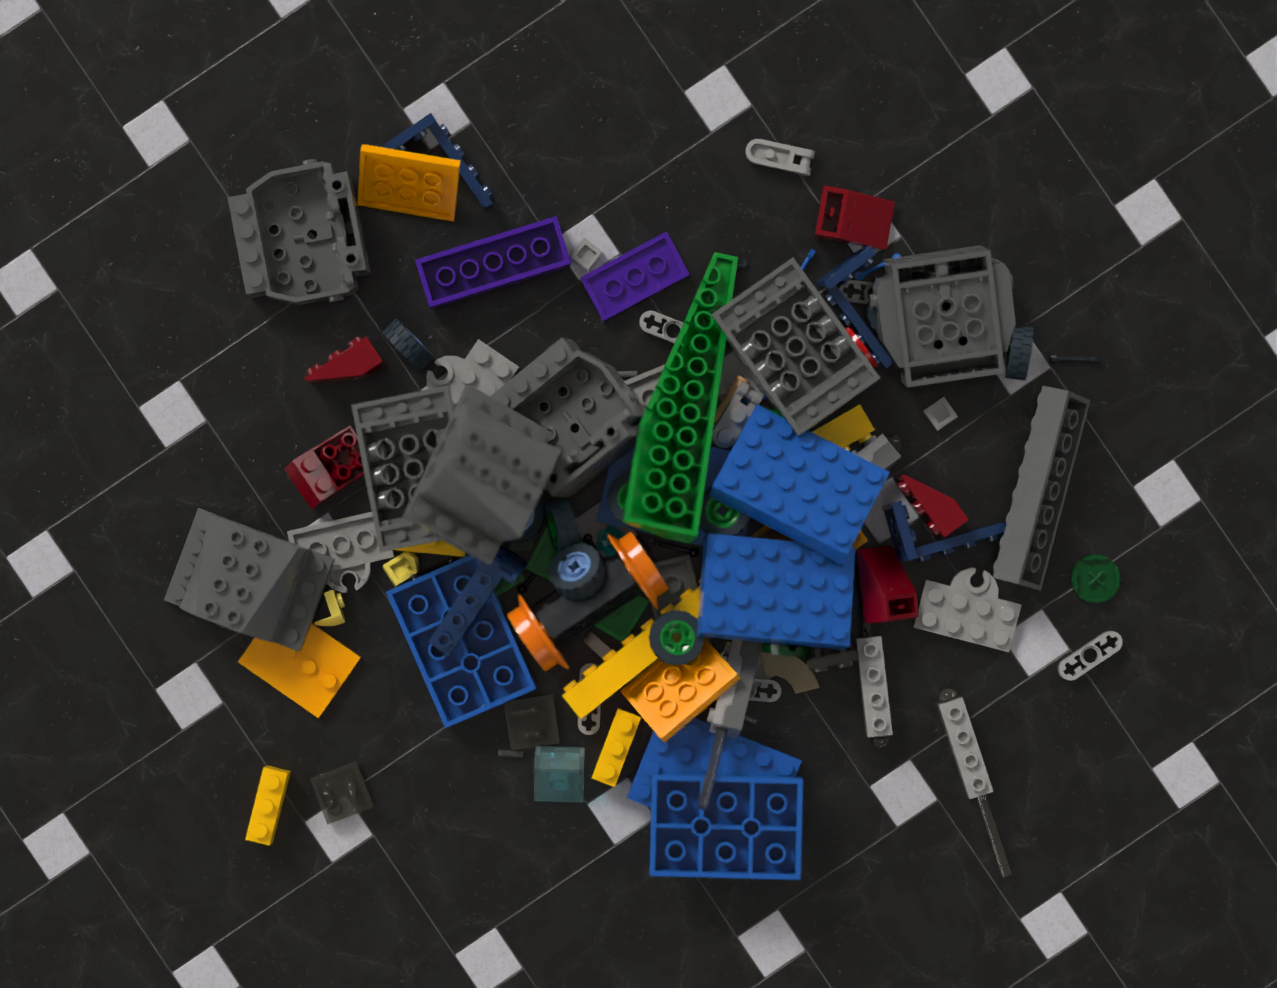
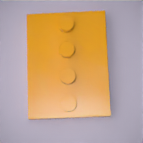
M362 144L360 150L357 205L454 222L460 161Z
M311 623L301 652L278 643L254 638L238 663L314 716L320 718L361 657Z
M704 637L702 651L694 660L682 665H671L657 659L624 687L621 693L665 743L736 683L740 677Z

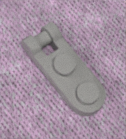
M754 139L747 144L745 155L751 163L810 176L811 168L809 166L811 159H814L815 151L763 139ZM794 155L801 157L800 165L793 164Z
M742 381L713 427L712 443L721 448L732 446L746 425L756 404L758 405L763 399V393L758 390H752L749 388V384ZM743 396L750 399L747 405L740 402Z

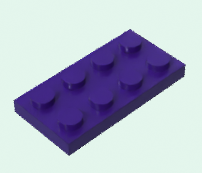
M666 231L580 277L604 322L690 276Z

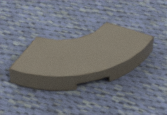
M760 652L765 676L776 675L784 678L792 685L795 693L820 688L811 669L799 658Z

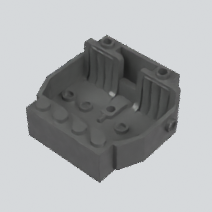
M317 159L303 161L301 166L270 171L246 188L247 194L227 197L246 295L251 298L267 295L271 299L296 305L324 300L337 302L344 300L345 296H350L359 289L356 277L371 275L354 183L347 171L336 173V169L331 163L317 162ZM342 186L339 190H335L334 188ZM341 199H348L352 220L350 222H345L339 204ZM272 226H278L279 231L277 234H271L270 229ZM311 231L317 232V237L315 239L309 238V233ZM354 234L356 246L348 247V235ZM277 250L283 251V256L281 258L275 257V252ZM348 255H355L356 260L354 263H349Z
M978 245L884 259L885 274L874 276L873 294L869 295L870 306L876 312L879 340L893 363L900 368L901 382L906 387L1005 373L1003 353L1008 350L1016 324L1012 296L1014 285L1009 269L1003 262L991 258V250ZM973 258L972 263L968 264L965 262V259ZM955 260H957V262H958V263H956V264H949V265H948V263H947V262H949V261H955ZM935 265V270L925 271L923 269L911 270V267ZM945 301L950 303V307L947 310L942 309V303ZM965 336L966 343L959 345V338ZM936 340H941L942 346L936 349L934 347V342Z
M566 338L559 339L490 396L552 432L548 445L561 448L562 450L541 493L551 494L554 497L571 498L631 450L636 442L637 424L641 421L644 414V407L638 401V396L626 385L612 365L588 352L581 351L574 340ZM566 387L567 394L565 396H562L561 390L562 388ZM544 403H547L549 408L544 412L542 406ZM575 424L579 425V431L577 433L573 431V426ZM586 462L583 466H581L578 470H576L572 475H570V473H571L572 471H574V470H575L577 467H579L582 463Z

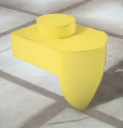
M406 551L382 567L396 588L409 580L411 575L419 572L420 560L414 553Z
M336 590L325 592L324 595L331 617L316 621L314 624L318 626H335L345 623L342 610L345 607V602L342 594H337Z

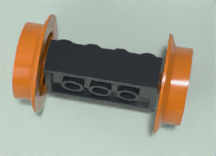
M631 531L619 540L610 534L607 535L626 565H623L620 559L607 562L606 580L602 583L601 588L594 592L592 596L582 600L566 599L564 596H561L554 603L550 601L540 608V612L535 614L524 597L518 594L519 606L509 612L507 616L545 672L557 664L569 669L568 663L556 644L560 648L642 594L635 583L636 581L656 610L658 609L657 597L669 590V587Z

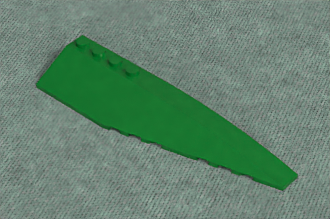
M714 252L639 423L623 520L626 524L660 537L685 543H691L698 535L726 344V335L716 323L712 314L732 300L738 257Z

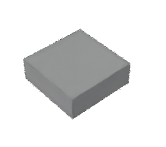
M583 238L569 258L589 273L604 252L586 238Z
M942 397L923 411L937 431L958 417L945 397Z

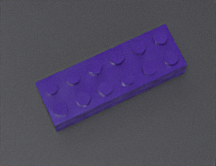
M557 216L415 260L431 310L572 266Z

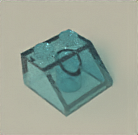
M535 746L534 801L584 802V747Z

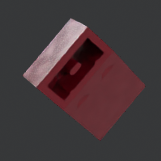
M824 185L814 237L886 250L895 202Z
M359 336L348 343L350 348L343 352L337 350L327 357L329 360L324 365L318 363L307 370L309 375L304 377V379L311 384L362 379L369 377L387 364L371 340L367 337L361 338Z
M351 426L346 427L294 459L284 469L311 510L365 475L358 436Z
M905 474L897 477L899 480L898 488L904 496L909 495L914 503L911 506L919 516L924 515L928 523L925 525L933 536L945 537L969 520L954 499Z
M892 546L857 549L865 623L919 617L916 591Z

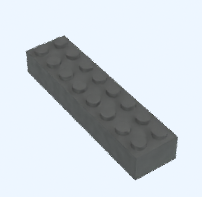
M1047 386L1042 387V391L1037 398L1036 414L1031 421L1030 437L1025 444V456L1018 471L1019 479L1012 494L1013 502L1010 512L1006 517L1004 536L1000 540L998 559L994 563L993 578L1041 591L1091 400L1067 390Z

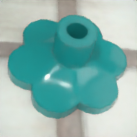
M609 525L606 529H601L597 532L598 541L596 542V547L598 550L604 551L607 556H613L617 550L612 543L608 542L609 538L607 535L610 534L619 540L625 534L623 531L617 530L614 525Z

